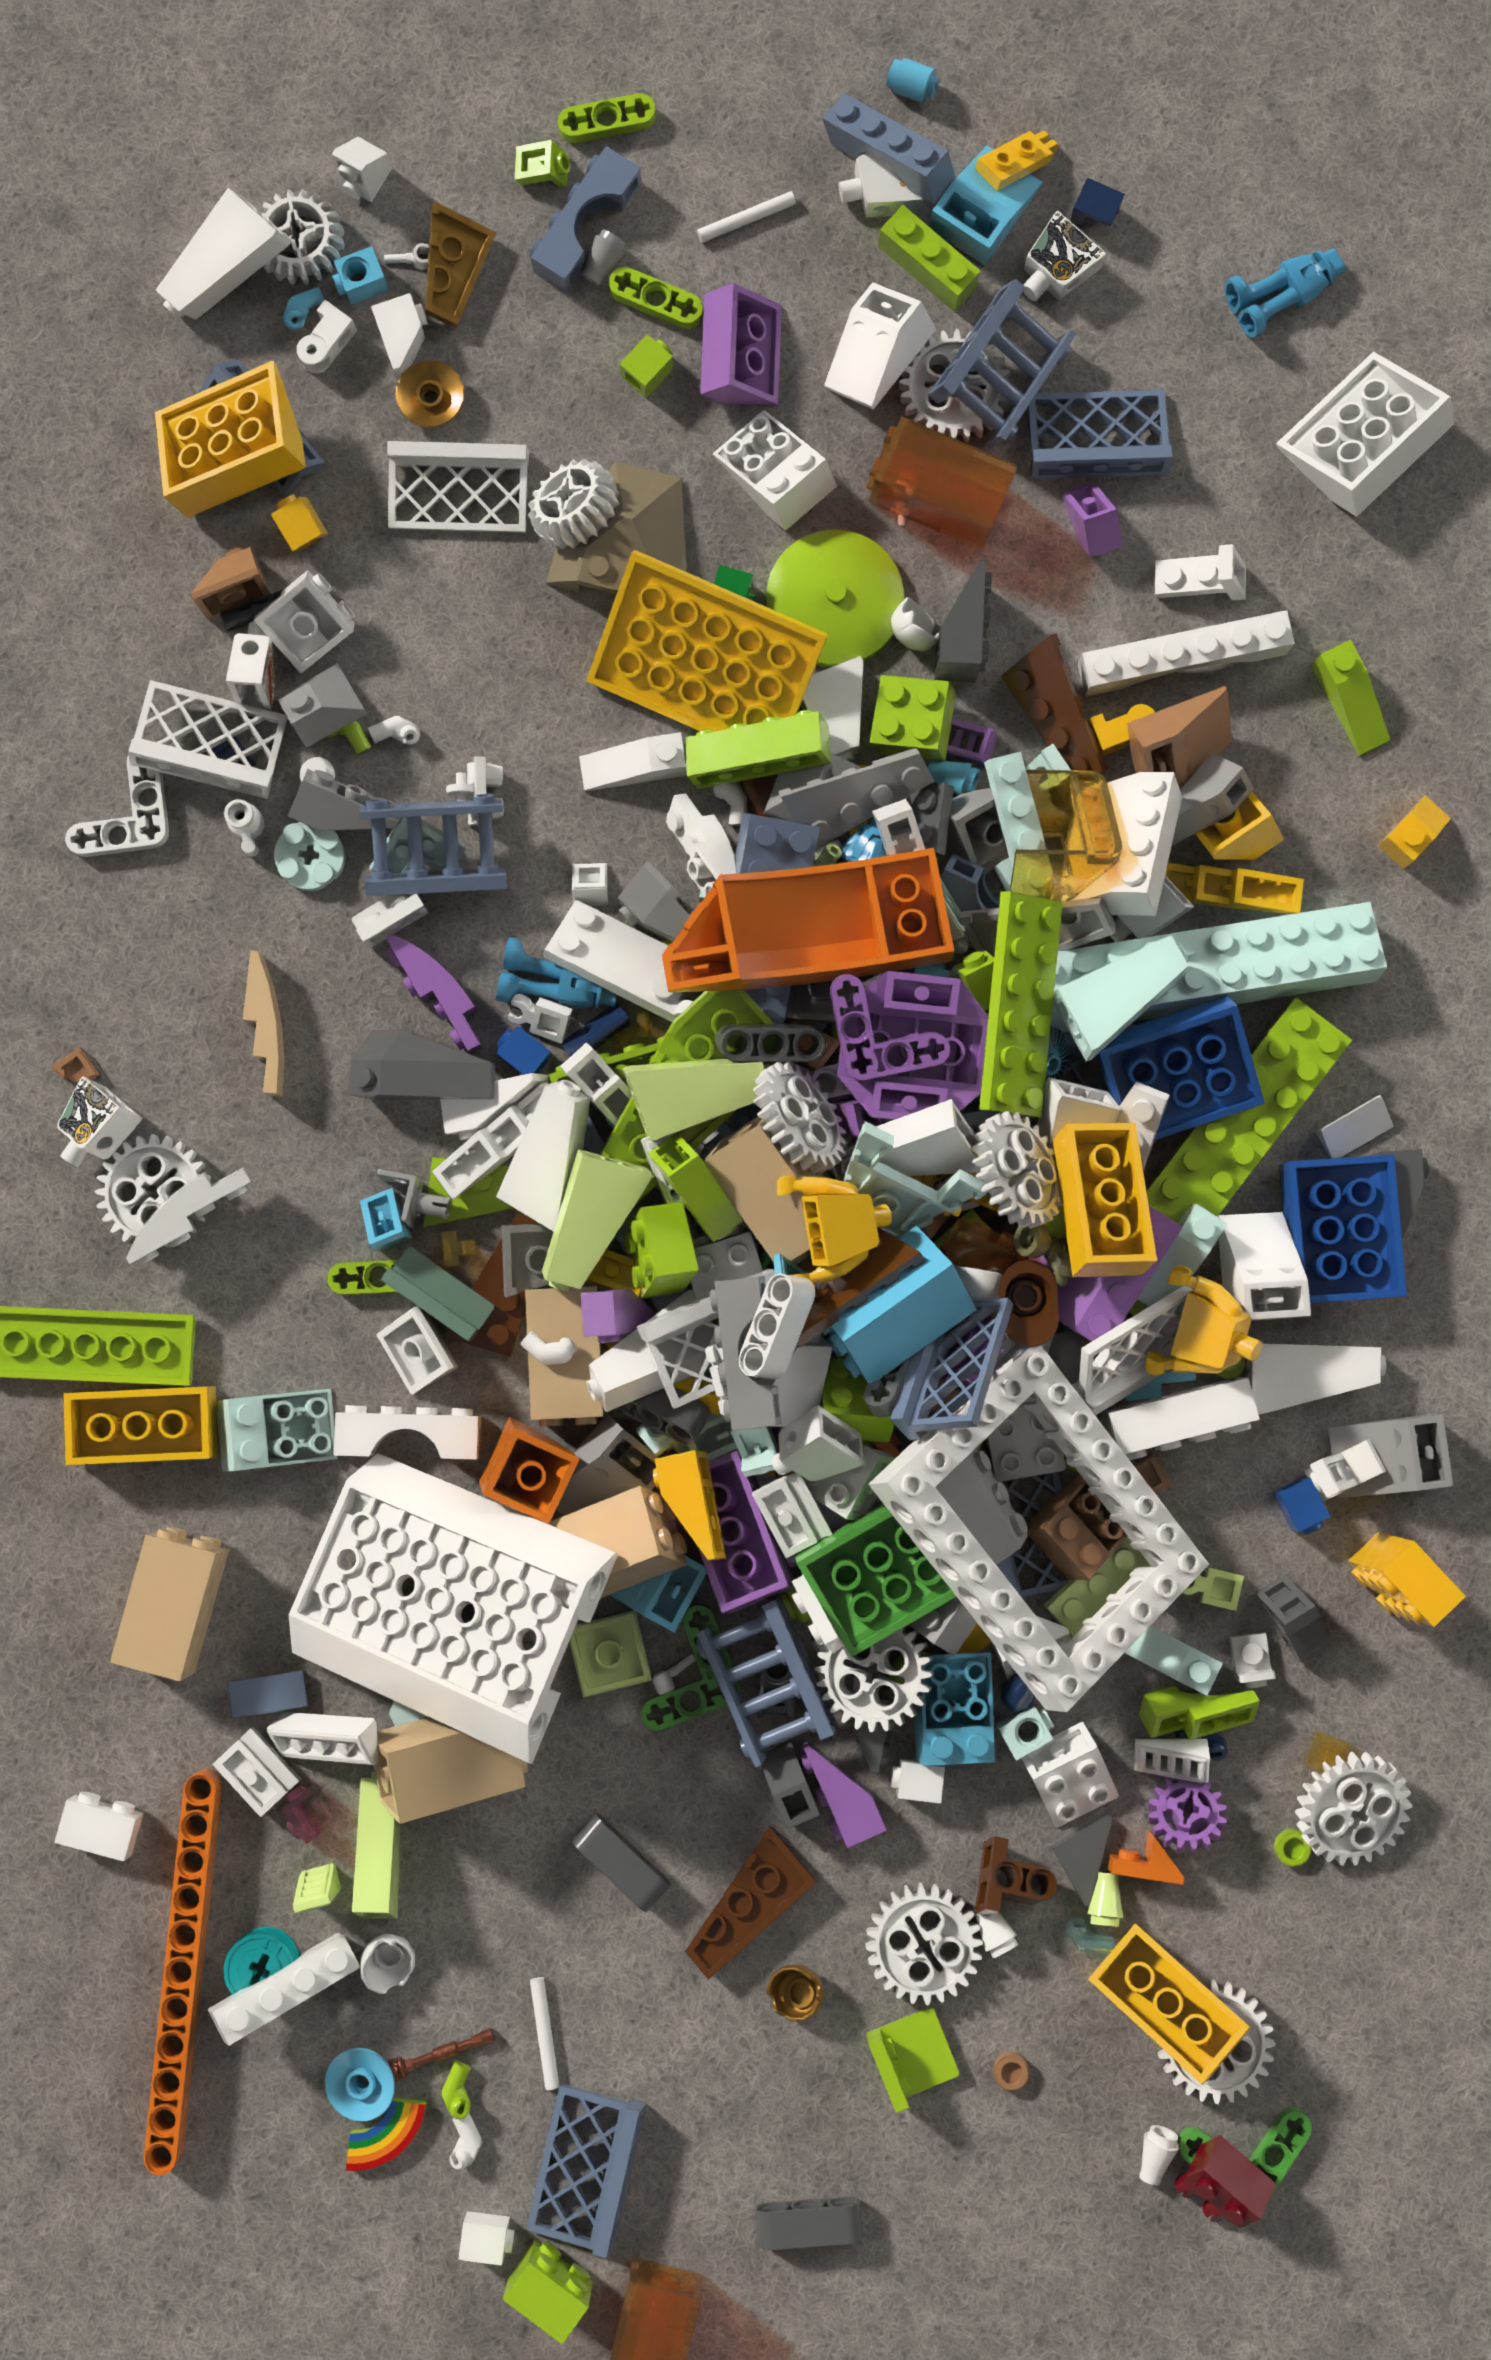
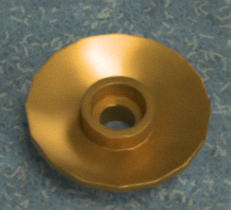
M423 360L411 365L400 376L396 386V401L401 413L411 423L423 428H437L449 423L460 412L464 402V386L458 373L449 365L437 360ZM429 394L438 396L434 403L425 401Z

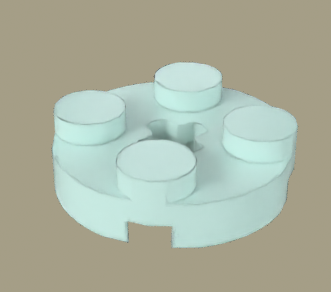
M298 822L285 827L282 835L277 840L274 859L279 874L293 887L304 891H317L325 888L326 885L341 875L345 865L346 853L338 834L334 830L320 831L302 822ZM308 847H314V851L319 854V858L313 859L311 865L305 864V859L301 857L302 851H307Z

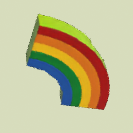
M393 2098L390 2106L387 2108V2112L379 2122L366 2129L352 2130L349 2137L346 2171L372 2169L398 2156L410 2144L418 2132L424 2118L427 2101Z

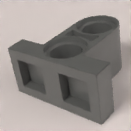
M1287 1575L1282 1576L1256 1593L1261 1604L1273 1618L1285 1643L1299 1662L1304 1661L1331 1644L1319 1620L1321 1615L1316 1605Z

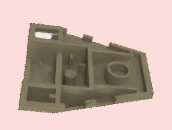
M615 461L608 471L614 478L613 481L619 491L617 496L619 505L613 509L615 516L606 521L608 527H602L597 532L598 537L595 535L589 537L587 544L579 542L574 549L569 545L563 550L557 547L546 583L579 593L581 587L585 586L617 595L631 552L634 550L687 572L681 478Z

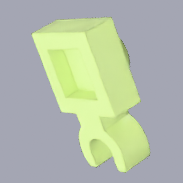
M1207 1567L1205 1577L1199 1574L1182 1593L1191 1595L1199 1591L1201 1592L1199 1602L1236 1611L1244 1576Z

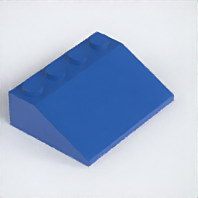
M1228 995L1127 1028L1096 1055L1107 1091L1119 1106L1136 1082L1170 1095L1154 1140L1265 1104L1238 1006Z
M1394 1154L1288 1161L1280 1164L1279 1174L1283 1215L1308 1279L1310 1304L1406 1297L1407 1290Z

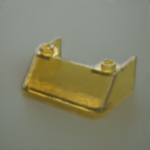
M1026 770L1043 837H1060L1062 850L1016 849L1009 891L1066 902L1077 897L1120 861L1122 841L1107 781L1103 775L1094 771Z

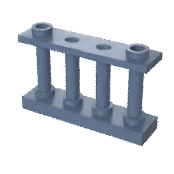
M1016 278L998 291L928 394L938 404L949 397L952 399L957 397L994 430L985 443L989 449L1001 442L1007 444L1018 431L1016 423L1055 365L1061 364L1070 354L1072 348L1069 344L1076 335L1071 329L1056 339L1021 308V302L1018 298L1026 287ZM1011 317L1048 350L1039 365L1002 333L1003 328L1000 325L1005 318L1009 319ZM987 344L989 346L995 345L1030 377L1021 391L984 360L985 355L982 351ZM975 370L1012 403L1003 418L966 387L967 382L964 378L969 371L973 372Z
M477 794L473 796V800L388 804L386 799L367 800L366 805L360 806L359 816L360 819H371L375 870L371 871V875H365V896L507 889L505 868H499L498 864H495L492 813L503 812L501 799H494L493 794ZM478 813L481 864L477 865V869L463 870V866L459 864L456 814ZM442 815L445 866L442 867V871L428 872V868L424 867L421 816ZM407 817L410 868L407 869V873L393 874V870L389 869L385 818Z
M781 1594L768 1599L762 1605L764 1611L761 1612L760 1617L717 1635H714L710 1624L697 1632L699 1638L696 1639L697 1649L704 1660L708 1659L741 1734L742 1739L739 1740L741 1750L747 1760H752L754 1767L762 1765L767 1758L764 1749L809 1730L813 1733L817 1731L820 1740L834 1735L838 1729V1724L833 1713L830 1712L831 1709L827 1700H822L824 1696L823 1690L816 1684L819 1681ZM764 1630L768 1632L773 1631L778 1642L775 1650L733 1668H728L721 1652L722 1648ZM780 1663L783 1666L788 1665L793 1676L790 1679V1683L743 1702L735 1682ZM795 1696L797 1699H803L808 1710L805 1712L804 1717L758 1736L750 1715Z

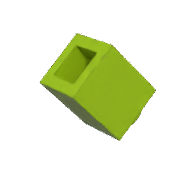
M646 334L620 362L621 377L647 399L674 369L671 349L662 340L657 339L655 341Z

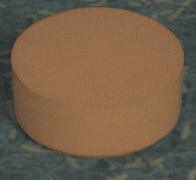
M1005 2052L995 2060L993 2075L997 2084L1002 2089L1018 2091L1027 2084L1030 2077V2069L1022 2055L1016 2052Z

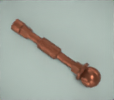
M489 2028L481 2031L476 2035L470 2036V2039L458 2043L453 2041L433 2048L432 2052L414 2059L404 2060L401 2056L398 2059H389L387 2063L392 2069L395 2083L400 2081L402 2077L404 2079L407 2078L408 2072L415 2070L416 2067L433 2061L439 2063L458 2056L461 2051L473 2047L475 2049L494 2043L495 2038L492 2029Z

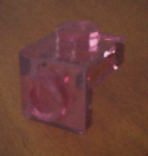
M316 1782L309 1788H306L304 1783H302L285 1797L289 1803L281 1809L289 1820L286 1824L291 1834L297 1840L302 1838L306 1845L323 1831V1828L303 1802L319 1789Z

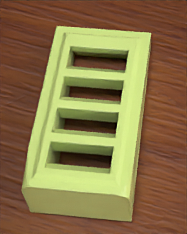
M333 1863L301 1872L293 1902L294 1913L297 1912L298 1914L324 1907L333 1901L341 1890L336 1866Z

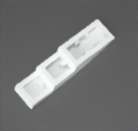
M548 1082L541 1083L517 1105L509 1107L487 1128L475 1133L432 1171L452 1200L458 1198L516 1153L542 1091Z

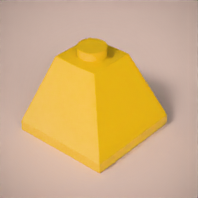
M1253 792L1246 797L1231 815L1195 833V836L1214 860H1255L1284 840L1273 816Z

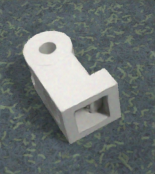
M326 300L317 309L321 321L314 328L311 335L304 336L297 345V354L303 367L307 371L317 374L329 368L357 332L353 320Z

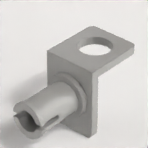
M378 1169L377 1175L383 1181L409 1186L401 1216V1222L407 1228H413L415 1217L418 1213L443 1219L449 1218L450 1211H447V1208L451 1209L452 1207L451 1197L422 1193L423 1182L417 1176Z

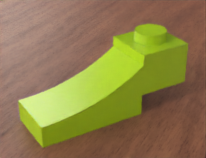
M1175 1685L1165 1689L1155 1688L1144 1694L1139 1717L1151 1738L1184 1729L1189 1740H1193L1254 1722L1260 1700L1254 1690L1227 1695L1206 1696L1179 1691Z

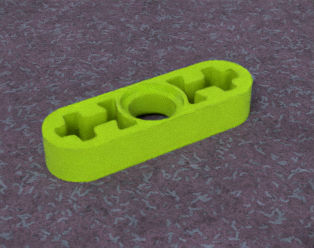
M637 93L567 107L558 116L559 133L569 143H580L645 130L651 127L655 121V104L650 96ZM637 106H642V109L645 111V117L638 118V114L635 113ZM625 108L627 118L625 122H622L621 109ZM606 111L612 112L617 119L612 125L603 126L597 121L601 113ZM587 115H591L593 128L589 129ZM576 119L578 130L571 131L569 120Z
M620 267L611 273L609 288L612 297L616 301L683 329L695 328L702 321L703 306L701 300L696 295L629 267ZM625 279H629L632 288L626 287L624 292L620 291L617 282L623 283ZM643 284L644 286L641 289L640 299H637V291L634 289L640 291V285ZM652 291H660L666 296V300L660 306H652L646 300L647 295ZM672 297H675V306L672 305V312H668L671 307ZM688 305H692L695 315L689 313L687 318L682 317V310L680 308L686 309Z
M398 1260L338 1263L329 1270L327 1282L332 1291L342 1295L394 1293L397 1291L387 1284L383 1287H375L370 1281V1273L377 1267H384L386 1270L393 1268ZM365 1267L362 1275L365 1289H359L361 1283L359 1281L348 1282L346 1289H342L341 1283L335 1282V1276L341 1275L342 1269H346L349 1275H360L358 1268Z

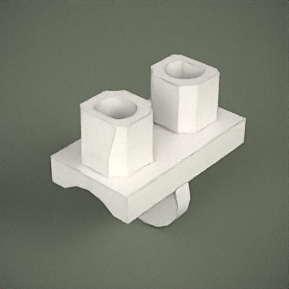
M475 756L474 762L467 764V781L466 773H456V784L446 786V795L456 797V801H466L467 797L468 800H473L474 795L486 794V787H500L502 785L503 767L486 763V757ZM504 810L503 812L492 813V820L500 819L504 814ZM478 813L468 814V826H478Z

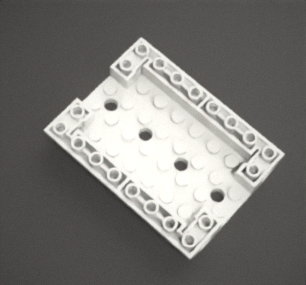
M377 1453L346 1480L290 1610L289 1624L292 1653L532 1764L561 1693L550 1688L577 1621L591 1622L618 1553ZM353 1551L356 1555V1563L353 1568L346 1570L344 1559L349 1552ZM412 1577L415 1582V1588L409 1596L405 1597L402 1593L403 1582L407 1578ZM472 1603L475 1608V1615L470 1622L464 1623L461 1617L462 1610L467 1604ZM533 1630L537 1637L536 1644L532 1649L526 1651L523 1647L522 1639L526 1632Z

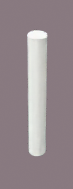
M792 191L698 229V237L701 243L707 242L796 205L795 197Z
M544 1977L530 1979L545 2089L554 2090L559 2088V2079Z

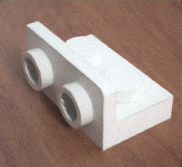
M417 893L388 895L353 916L352 922L357 928L356 931L360 938L370 949L385 940V937L395 934L429 912Z

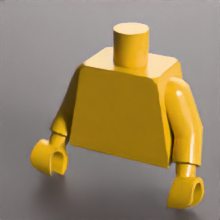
M782 1176L776 1182V1193L778 1196L790 1194L794 1191L804 1194V1196L800 1197L812 1264L819 1267L811 1273L794 1274L792 1276L807 1278L813 1283L814 1287H816V1282L820 1281L822 1284L846 1275L868 1257L869 1250L879 1245L877 1228L889 1226L892 1223V1214L886 1204L873 1207L870 1194H859L857 1187L852 1183L823 1177H803L797 1180L796 1176Z
M1184 1265L1175 1266L1170 1273L1167 1283L1187 1286L1193 1289V1291L1188 1292L1170 1353L1172 1357L1166 1358L1158 1352L1148 1351L1145 1362L1147 1372L1152 1375H1163L1166 1369L1171 1370L1172 1373L1219 1374L1225 1368L1237 1364L1241 1357L1255 1361L1262 1350V1342L1247 1335L1252 1321L1250 1314L1242 1310L1241 1304L1222 1285L1199 1275L1196 1277L1192 1276V1271Z

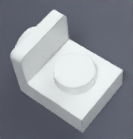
M1265 1632L1229 1636L1235 1680L1245 1683L1246 1688L1267 1686V1680L1276 1679L1275 1671L1271 1669Z

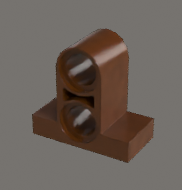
M994 1836L984 1841L975 1914L991 1916L999 1913L1001 1899L1027 1905H1034L1053 1897L1057 1890L1055 1875L1044 1867L1006 1859L1009 1839ZM998 1870L1006 1874V1887L1001 1886L997 1881L996 1874ZM1032 1877L1036 1878L1041 1885L1040 1895L1036 1894L1031 1888Z

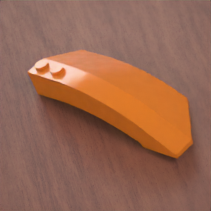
M934 848L859 861L798 869L737 874L721 873L703 901L698 904L687 919L672 944H669L662 954L668 993L748 990L834 981L843 974L863 977L883 974L886 971H900L951 962L954 946Z

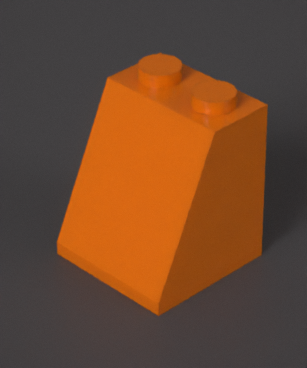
M509 1417L480 1476L479 1484L482 1494L549 1524L580 1457L540 1430Z

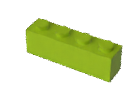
M804 710L798 712L795 716L785 718L768 717L760 723L750 725L734 724L729 729L720 731L703 730L696 733L695 736L684 737L687 777L698 789L831 764L829 726L819 711Z

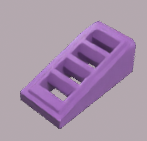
M952 718L951 729H956L952 745L947 747L946 755L985 768L984 762L991 758L998 738L995 730ZM965 733L970 734L966 748L961 749L960 746ZM978 738H982L983 741L979 752L976 753L974 749Z

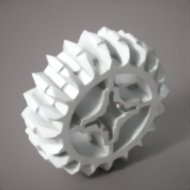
M288 189L287 198L281 199L275 193V203L273 205L264 202L263 208L266 213L262 214L277 227L286 221L283 226L278 228L292 241L282 252L294 253L296 258L277 254L263 267L269 274L274 272L276 279L280 282L287 276L289 283L294 286L298 277H301L303 283L308 286V276L314 274L315 278L321 281L322 275L320 270L324 269L332 273L333 267L330 261L341 258L338 251L344 249L345 244L341 238L344 236V229L339 224L340 217L338 213L332 211V206L327 200L321 202L320 196L316 192L308 199L307 192L303 189L298 197H294L293 192ZM300 216L312 218L320 224H315L314 221L305 222L300 219ZM297 226H298V229H299V232H300V235H299V236H300V239H298V240H299V248H298V246H297V244H296V235H297L296 227H297ZM314 247H317L315 251L309 254L310 250H312Z
M586 458L579 463L573 459L567 467L561 464L557 472H550V477L546 481H540L541 488L532 492L534 500L528 504L531 509L528 516L531 519L534 531L547 544H550L552 547L558 546L562 550L568 545L574 549L579 542L587 544L588 538L593 535L598 537L597 532L602 527H608L606 521L615 516L613 509L619 505L617 500L619 491L613 481L614 478L608 470L605 471L596 461L589 462Z

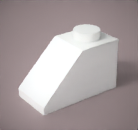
M410 293L371 306L397 382L400 376L413 364L425 340L422 326L428 324L421 303L414 305Z

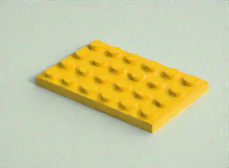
M634 550L631 552L586 682L698 731H720L729 729L734 724L750 725L760 723L768 717L785 718L795 716L799 711L829 634Z

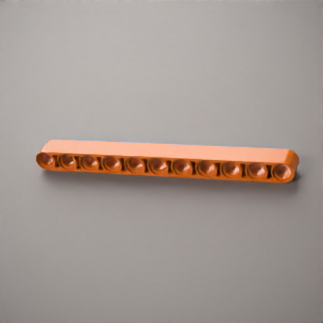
M209 1768L201 1769L189 1777L183 1788L143 2157L146 2169L151 2174L157 2176L169 2173L182 2157L184 2151L223 1787L220 1775L215 1770ZM197 1779H205L209 1782L211 1786L210 1795H201L197 1791ZM193 1815L202 1816L206 1820V1831L200 1832L193 1827ZM189 1852H197L201 1855L203 1859L202 1868L193 1867L189 1863ZM186 1888L194 1889L198 1893V1904H191L186 1901L184 1897ZM181 1925H188L193 1928L195 1940L189 1941L182 1937L180 1933ZM177 1962H185L190 1966V1977H184L178 1973L176 1969ZM172 2000H183L187 2005V2013L177 2012L173 2008ZM173 2035L179 2037L183 2042V2049H173L169 2044L168 2037ZM169 2072L175 2074L179 2079V2086H170L166 2082L164 2074ZM160 2111H171L175 2116V2123L165 2122L161 2117ZM156 2148H167L171 2153V2160L161 2159L157 2154Z

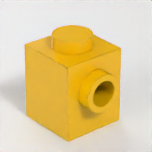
M292 494L276 504L279 509L271 514L292 552H300L329 535L307 497L300 496L296 498Z

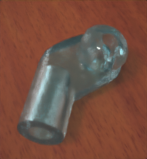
M1074 1916L1066 1923V1934L1080 1952L1109 1955L1113 1950V1936L1095 1935L1082 1917Z

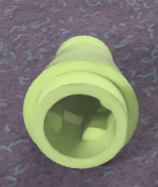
M1098 1872L1087 1913L1091 1914L1090 1924L1119 1927L1120 1918H1123L1118 1882L1119 1875Z

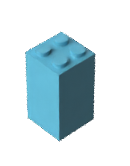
M917 1225L898 1239L921 1252L926 1262L916 1269L911 1265L899 1273V1280L888 1288L883 1284L866 1296L868 1299L866 1303L857 1309L855 1307L846 1309L838 1315V1322L822 1332L824 1335L829 1333L830 1337L826 1341L833 1347V1353L838 1358L843 1355L846 1357L842 1361L852 1376L856 1378L861 1375L868 1384L881 1379L883 1375L888 1374L977 1310L952 1262Z

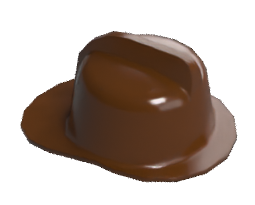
M1032 1260L1016 1262L1007 1268L1003 1274L999 1288V1299L1009 1298L1013 1303L1005 1333L1020 1346H1040L1049 1341L1058 1328L1059 1308L1056 1279L1050 1269L1040 1262Z

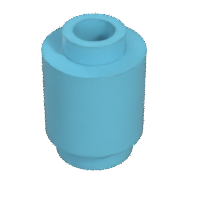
M907 58L903 60L895 59L890 67L886 86L892 88L895 94L924 104L928 98H934L940 79L935 77V68Z

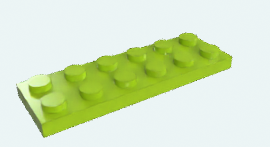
M1004 891L1000 894L979 1110L1000 1113L1009 1111L1010 1114L1018 1112L1021 1116L1042 1117L1063 902L1013 891Z
M0 1306V1377L192 1386L196 1315Z

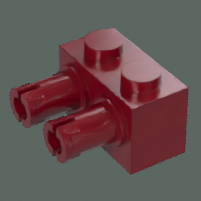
M1221 2135L1201 2144L1188 2171L1178 2175L1175 2179V2188L1178 2193L1184 2192L1182 2195L1184 2198L1188 2199L1198 2194L1201 2198L1205 2199L1202 2210L1207 2218L1211 2216V2222L1217 2223L1225 2218L1239 2228L1261 2219L1276 2186L1273 2180Z

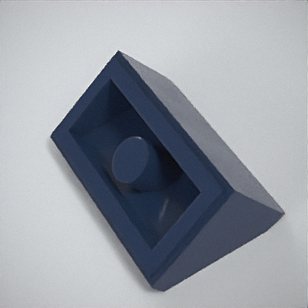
M616 1003L615 1007L609 1006L566 1038L561 1046L570 1057L585 1043L596 1050L629 1026L630 1018Z

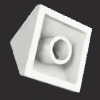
M419 1306L413 1307L376 1334L411 1395L459 1368L430 1316Z

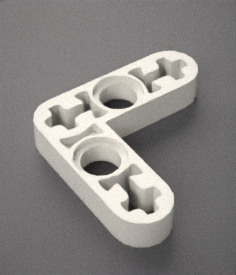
M128 755L127 771L133 816L75 824L66 833L65 842L67 847L80 857L161 847L169 837L163 773L147 769V776L150 779L155 778V781L144 780L143 771L138 766L130 764ZM145 789H154L157 793V800L151 806H142L140 804L139 796ZM159 812V815H152L153 824L160 829V832L155 833V839L151 840L149 836L143 834L144 831L149 829V819L146 816L141 817V813L154 814ZM116 827H123L127 833L125 841L119 845L111 844L109 842L110 831ZM97 829H101L100 838L103 847H100V843L97 840L87 841L83 849L75 843V840L80 838L81 832H84L91 838L99 837Z

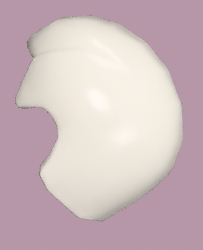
M906 597L898 605L891 617V626L895 637L905 647L921 652L927 651L937 643L939 633L934 636L932 635L936 625L935 621L914 600Z
M954 1266L973 1302L999 1299L1002 1274Z
M383 1934L373 1938L360 1956L361 1979L367 1989L379 1994H386L388 1989L397 1985L404 1986L415 1967L414 1949L404 1937L393 1934Z

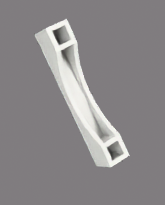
M1285 610L1084 652L1077 665L1084 696L1087 697L1121 690L1152 678L1187 669L1223 663L1255 662L1287 655L1295 642L1288 612Z

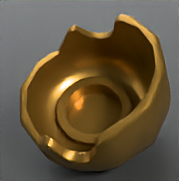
M803 1964L786 1965L771 1975L766 1988V1994L770 1996L776 2013L785 2016V2018L791 2021H806L819 2012L824 1998V1989L815 1971Z

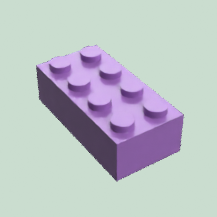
M738 1450L709 1462L726 1559L707 1560L698 1547L721 1612L728 1614L736 1613L795 1589L792 1583L795 1579L787 1559L752 1496V1492L760 1488L755 1475L744 1477L741 1471L742 1458Z

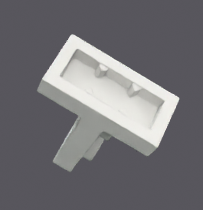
M1233 544L1220 545L1219 555L1155 561V595L1157 598L1227 593L1231 600H1246V565Z
M1370 1439L1341 1453L1322 1458L1310 1464L1311 1468L1304 1470L1306 1476L1312 1479L1323 1502L1386 1472Z

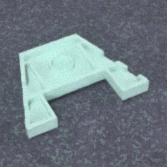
M865 1122L861 1128L843 1179L844 1182L854 1184L859 1194H870L873 1207L886 1204L892 1214V1223L889 1226L881 1227V1229L896 1238L901 1237L916 1225L921 1229L933 1223V1217L945 1211L953 1213L962 1208V1202L972 1197L978 1200L987 1194V1192L984 1193L981 1190L985 1185L984 1181L961 1169L939 1191H936L890 1168L888 1165L880 1163L879 1161L893 1147L894 1135L868 1122Z

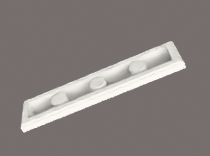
M284 1712L266 1728L281 1757L376 1765L378 1763L377 1725L374 1718Z

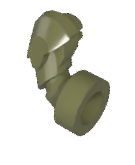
M1045 1224L1029 1229L1028 1226L1023 1228L1018 1226L1014 1236V1245L1020 1255L1038 1258L1045 1254V1259L1051 1264V1272L1056 1279V1284L1059 1286L1067 1285L1069 1277L1077 1278L1072 1276L1068 1245L1066 1243L1062 1245L1056 1237L1052 1239V1235Z

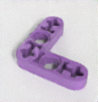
M850 974L840 975L832 982L830 995L843 1063L846 1071L853 1078L867 1080L937 1066L947 1060L950 1054L949 1042L943 1035L937 1032H926L874 1042L867 999L862 982ZM844 981H849L851 986H857V992L852 994L853 1006L861 1003V1011L850 1010L842 1015L840 1014V1007L847 1008L845 997L838 996L837 990L843 988ZM850 1017H859L864 1022V1031L858 1037H849L845 1034L844 1024ZM868 1039L869 1046H861L864 1058L871 1059V1064L865 1066L866 1072L860 1073L857 1068L851 1067V1062L857 1060L856 1050L851 1048L847 1051L846 1044H859ZM930 1039H934L937 1044H942V1050L937 1051V1058L932 1059L928 1053L918 1054L920 1062L913 1063L914 1052L910 1042L916 1041L917 1049L929 1046ZM895 1045L904 1047L907 1052V1059L900 1066H892L887 1060L888 1050Z

